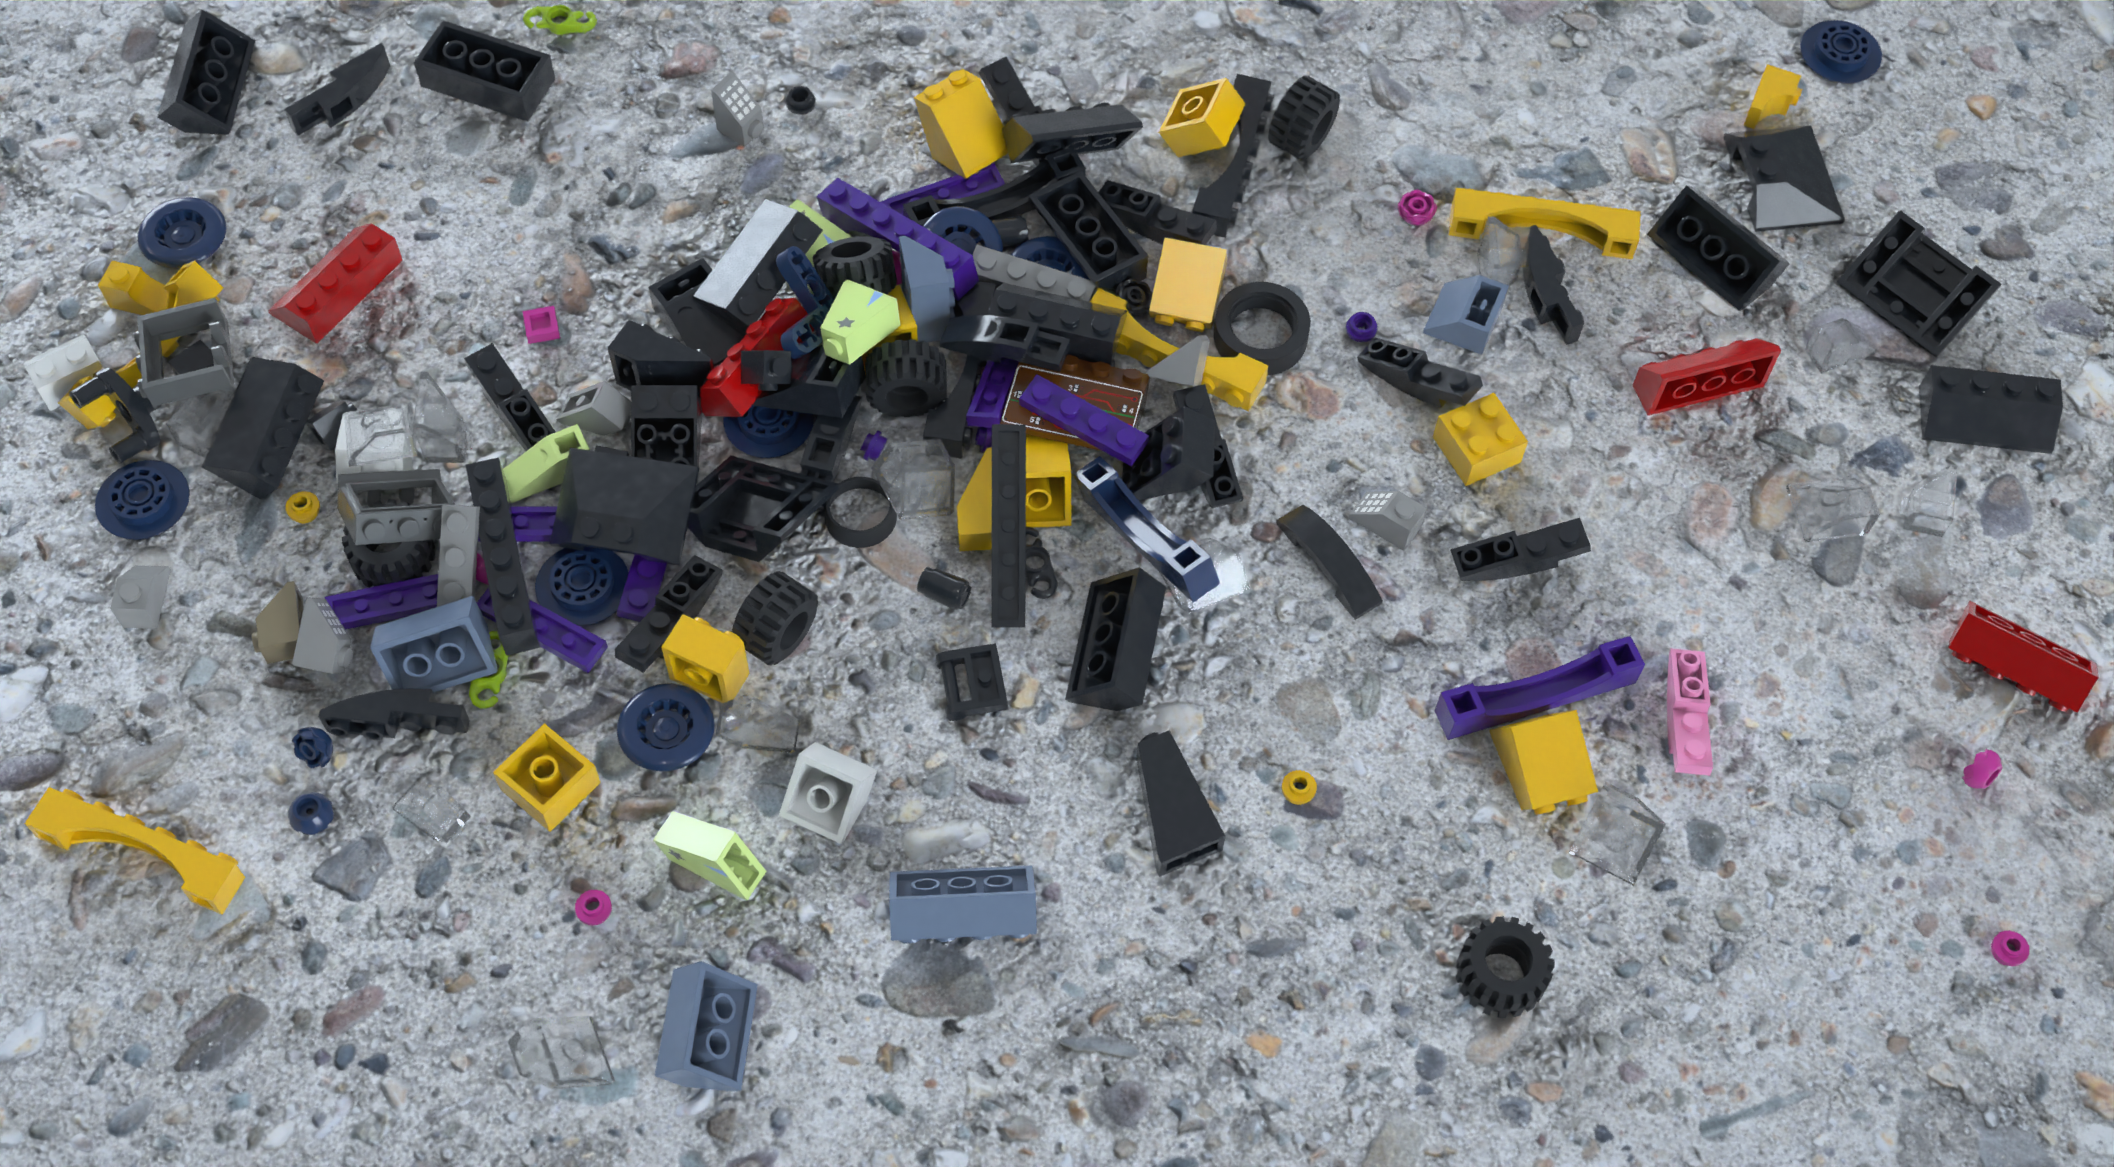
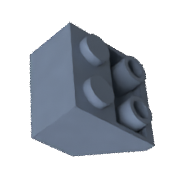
M1481 275L1444 283L1425 325L1423 334L1482 355L1503 308L1509 285Z

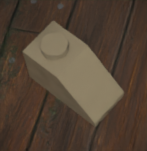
M294 581L287 582L256 617L257 632L252 633V642L255 652H261L267 664L294 658L304 610L303 597Z

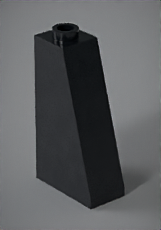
M1170 730L1161 734L1158 732L1148 734L1138 743L1136 760L1155 868L1158 876L1161 877L1222 851L1226 836Z

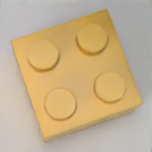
M1227 78L1180 89L1159 130V134L1177 157L1221 149L1228 143L1229 137L1239 121V116L1245 106V102Z
M1495 393L1439 415L1433 433L1434 440L1465 486L1521 463L1528 444V440Z
M682 614L662 645L670 680L687 686L727 706L731 705L750 674L744 641L733 632H721L712 628L707 621L698 617L692 619Z
M545 723L493 771L500 790L549 832L601 783L595 765Z

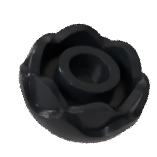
M1128 279L1118 285L1115 296L1127 301L1126 309L1131 316H1140L1149 311L1153 292L1147 283L1137 279Z

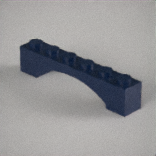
M1101 456L1073 474L1084 501L1192 603L1221 584L1211 556L1192 539L1184 541L1161 524L1125 485L1118 472Z

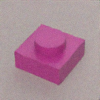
M554 306L522 311L529 344L560 339Z

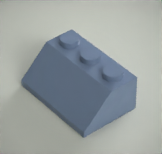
M900 236L902 292L917 325L918 342L939 341L950 318L955 317L953 310L955 299L952 289L954 288L952 269H946L942 255L907 236Z
M473 596L375 627L370 649L391 689H432L434 693L497 673V665L488 626Z
M702 961L673 969L655 1076L683 1087L741 1091L758 984Z

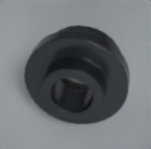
M805 86L792 88L786 97V107L794 114H807L816 105L815 95Z

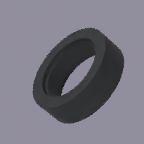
M1271 282L1242 284L1228 292L1217 307L1213 332L1215 347L1221 357H1237L1239 353H1242L1268 365L1267 376L1282 373L1297 364L1305 353L1311 325L1310 314L1302 299L1284 286ZM1268 309L1277 312L1287 320L1291 327L1292 335L1284 344L1278 347L1259 349L1248 346L1240 341L1234 334L1231 324L1239 314L1246 310Z

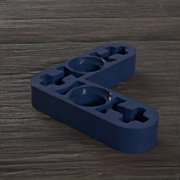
M792 246L778 254L776 263L784 279L808 313L781 336L783 350L791 351V358L798 359L811 352L823 342L821 326L835 299L804 252L798 247ZM807 284L812 289L814 296L810 293ZM809 324L814 328L816 335L812 332ZM798 337L802 340L799 344L797 342Z

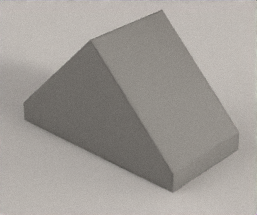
M1207 335L1197 336L1147 370V374L1152 378L1189 386L1201 385L1210 343Z

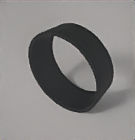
M861 476L848 478L838 483L839 490L827 500L825 509V525L830 535L839 543L854 548L871 547L884 541L892 533L897 521L896 507L886 486L873 478ZM853 489L874 490L882 494L890 503L888 514L884 520L877 526L867 530H851L841 526L833 518L830 506L841 494Z

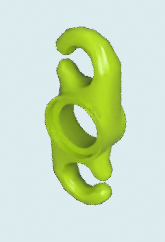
M565 5L535 6L527 10L523 15V23L529 29L534 27L530 19L539 16L542 20L536 23V27L539 29L548 28L550 32L557 35L586 33L592 30L597 22L596 15L591 11L586 12L589 22H577L578 19L584 16V13L582 11H571ZM558 16L567 18L563 23L552 22Z
M498 631L489 632L491 640L497 639L500 641ZM502 644L499 648L493 650L496 664L499 666L497 673L492 676H484L472 680L470 683L469 698L472 704L480 709L493 707L498 702V697L492 696L484 701L479 699L478 694L485 689H490L494 694L500 692V684L504 681L507 674L506 667L509 656H506Z

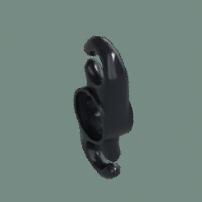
M1026 527V535L1039 536L1038 530L1033 527ZM1037 538L1033 544H1026V560L1037 556L1043 559L1044 565L1038 569H1033L1026 564V577L1030 587H1034L1037 581L1040 580L1049 583V588L1045 591H1040L1036 588L1031 590V594L1036 598L1046 599L1056 593L1058 581L1050 555L1042 547V540Z

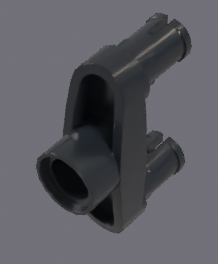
M108 367L102 368L93 374L92 379L69 392L70 398L78 408L86 406L103 395L108 396L133 430L132 434L109 447L112 457L119 464L143 450L150 451L160 445V436L150 415L155 410L148 398L141 396L138 385L131 388L112 369Z

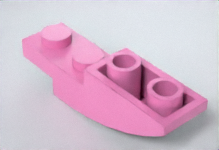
M1670 649L1667 679L1669 754H1673L1675 772L1710 776L1713 769L1707 712L1711 703L1705 652Z

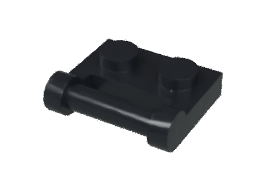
M996 643L949 650L936 655V663L942 672L948 704L945 707L947 720L958 721L966 716L1008 710ZM964 664L971 700L961 701L955 672L956 665Z

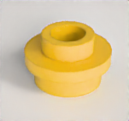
M301 491L293 494L287 500L285 509L292 520L305 524L316 519L320 510V502L315 494ZM306 504L304 507L298 508L300 505Z
M1295 770L1284 777L1281 789L1284 797L1289 802L1301 805L1310 802L1314 798L1317 784L1314 777L1308 772ZM1299 782L1304 784L1306 788L1299 790L1293 784Z

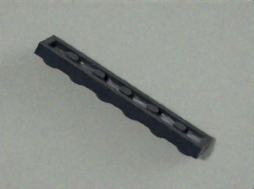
M992 424L991 628H1025L1026 425Z

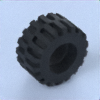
M1308 75L1299 78L1284 94L1273 114L1268 133L1269 143L1301 161L1310 157L1323 143L1334 124L1339 110L1340 94Z
M866 236L845 238L824 246L813 255L814 269L834 299L846 280L884 294H888L897 286L891 244L884 239Z
M911 339L906 341L895 340V342L882 344V347L874 348L872 353L867 355L865 362L867 402H870V406L873 409H878V412L890 414V416L918 417L928 413L929 409L938 408L947 399L945 355L943 352H939V348L936 346H929L927 342H917Z
M388 499L387 503L382 504L381 500L375 501L374 506L369 508L410 505L404 501L398 505L395 499ZM346 525L344 527L345 536L342 537L343 550L358 580H362L363 584L368 588L373 585L375 587L423 577L422 573H429L432 568L430 561H435L434 540L402 542L399 547L392 551L377 553L374 551L380 544L355 545Z
M776 571L761 580L743 601L736 615L732 632L744 641L747 652L768 666L776 665L787 658L807 635L817 612L818 596L784 572Z
M1504 916L1496 917L1492 924L1487 919L1481 922L1479 928L1475 927L1470 932L1468 938H1466L1456 962V968H1458L1456 980L1457 983H1463L1460 991L1464 997L1467 995L1472 997L1469 1003L1474 1008L1478 1004L1484 1007L1482 1013L1490 1016L1491 1012L1495 1011L1498 1014V1018H1506L1509 1012H1511L1513 1018L1521 1016L1524 1009L1529 1012L1534 1008L1550 984L1553 977L1551 972L1555 967L1554 959L1549 958L1553 952L1550 944H1543L1546 937L1541 931L1535 934L1532 931L1534 926L1529 922L1523 926L1519 924V918L1511 917L1509 922H1505ZM1493 954H1503L1513 958L1520 965L1524 978L1508 981L1497 977L1487 966L1485 957Z

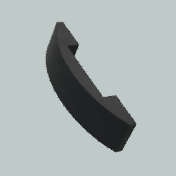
M1301 505L1277 519L1276 524L1295 547L1301 545L1335 586V596L1355 620L1382 604L1383 600L1360 561L1338 533L1317 513L1307 506Z

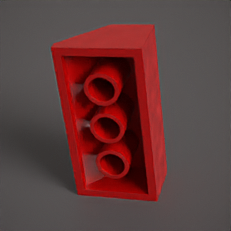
M372 223L354 228L268 310L270 315L318 344L403 261L395 237Z
M776 298L766 306V312L763 316L747 328V334L740 343L735 344L728 350V357L722 364L710 371L707 376L708 380L700 388L701 411L705 416L742 417L763 392L758 390V384H741V351H784L781 346L782 334L808 314L796 298ZM809 324L812 332H814V328ZM800 337L797 339L798 344L802 342Z
M1756 338L1747 341L1738 340L1730 345L1719 348H1706L1699 353L1687 356L1678 355L1671 360L1659 363L1649 362L1639 367L1633 387L1647 416L1764 387L1782 350L1777 344Z
M1970 600L1949 640L1948 648L1953 650L1951 654L1957 659L1966 663H1971L1973 660L1985 666L1983 670L1989 675L2001 680L2005 676L2017 682L2015 686L2021 691L2035 696L2037 692L2049 698L2048 703L2063 712L2071 709L2078 713L2099 678L2097 663Z

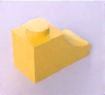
M1767 64L1743 126L1755 129L1757 124L1765 117L1775 114L1786 116L1790 104L1797 105L1803 90L1797 87L1801 75Z
M111 261L98 284L110 308L139 315L165 310L168 292L163 288L164 284L151 278L141 267Z

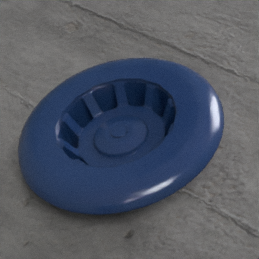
M1841 20L1819 22L1807 29L1801 39V55L1807 66L1817 75L1833 82L1849 84L1864 81L1873 76L1882 63V50L1878 41L1867 30L1851 22Z
M195 197L172 199L158 205L145 216L138 230V246L142 254L149 261L159 266L181 268L183 265L193 261L200 263L214 254L221 246L226 235V220L222 212L214 204Z
M963 206L945 208L931 216L923 226L973 255L978 242L983 247L1003 253L1002 240L996 226L987 216L975 209ZM958 227L965 228L964 232H958ZM950 228L951 234L946 236L945 230ZM970 231L973 232L977 236V238L973 239L969 235Z
M1042 236L1032 238L1021 243L1010 254L1090 280L1058 237Z
M753 405L742 417H723L724 430L730 442L741 452L757 458H776L795 451L806 441L814 423V414Z
M158 460L133 462L116 470L103 482L96 496L95 513L100 524L117 537L129 540L152 538L169 530L183 516L189 503V485L183 473L169 463Z
M584 547V550L563 548L549 557L539 570L535 582L536 598L539 605L578 626L596 624L609 618L617 611L629 572L621 557L613 551Z
M674 683L653 685L635 694L622 709L617 723L618 742L624 754L642 768L652 771L677 770L693 763L706 751L714 734V715L705 698L687 686Z

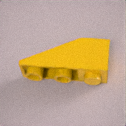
M992 447L986 449L957 505L959 552L991 550Z

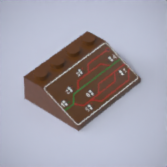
M1067 355L1060 372L1019 362L1000 424L1026 425L1027 435L1100 450L1020 406V396L1034 377L1039 375L1138 429L1146 406L1150 377L1148 374L1142 373L1137 369L1112 367L1105 362H1089L1080 360L1072 355Z

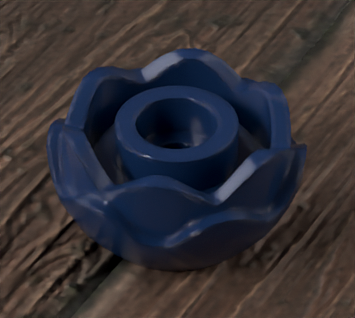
M305 727L297 730V735L292 738V743L295 746V756L300 760H304L309 768L326 766L333 755V742L330 736L324 730L316 727Z
M308 792L298 796L292 802L288 811L291 827L296 832L306 835H315L324 831L334 817L332 802L325 795L317 792ZM313 810L312 814H307L308 811Z

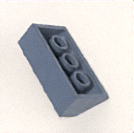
M1033 866L890 872L889 910L891 941L899 940L902 943L910 944L916 943L920 939H936L941 942H949L959 937L987 940L993 936L1008 935L1011 938H1024L1029 934H1037L1036 891Z

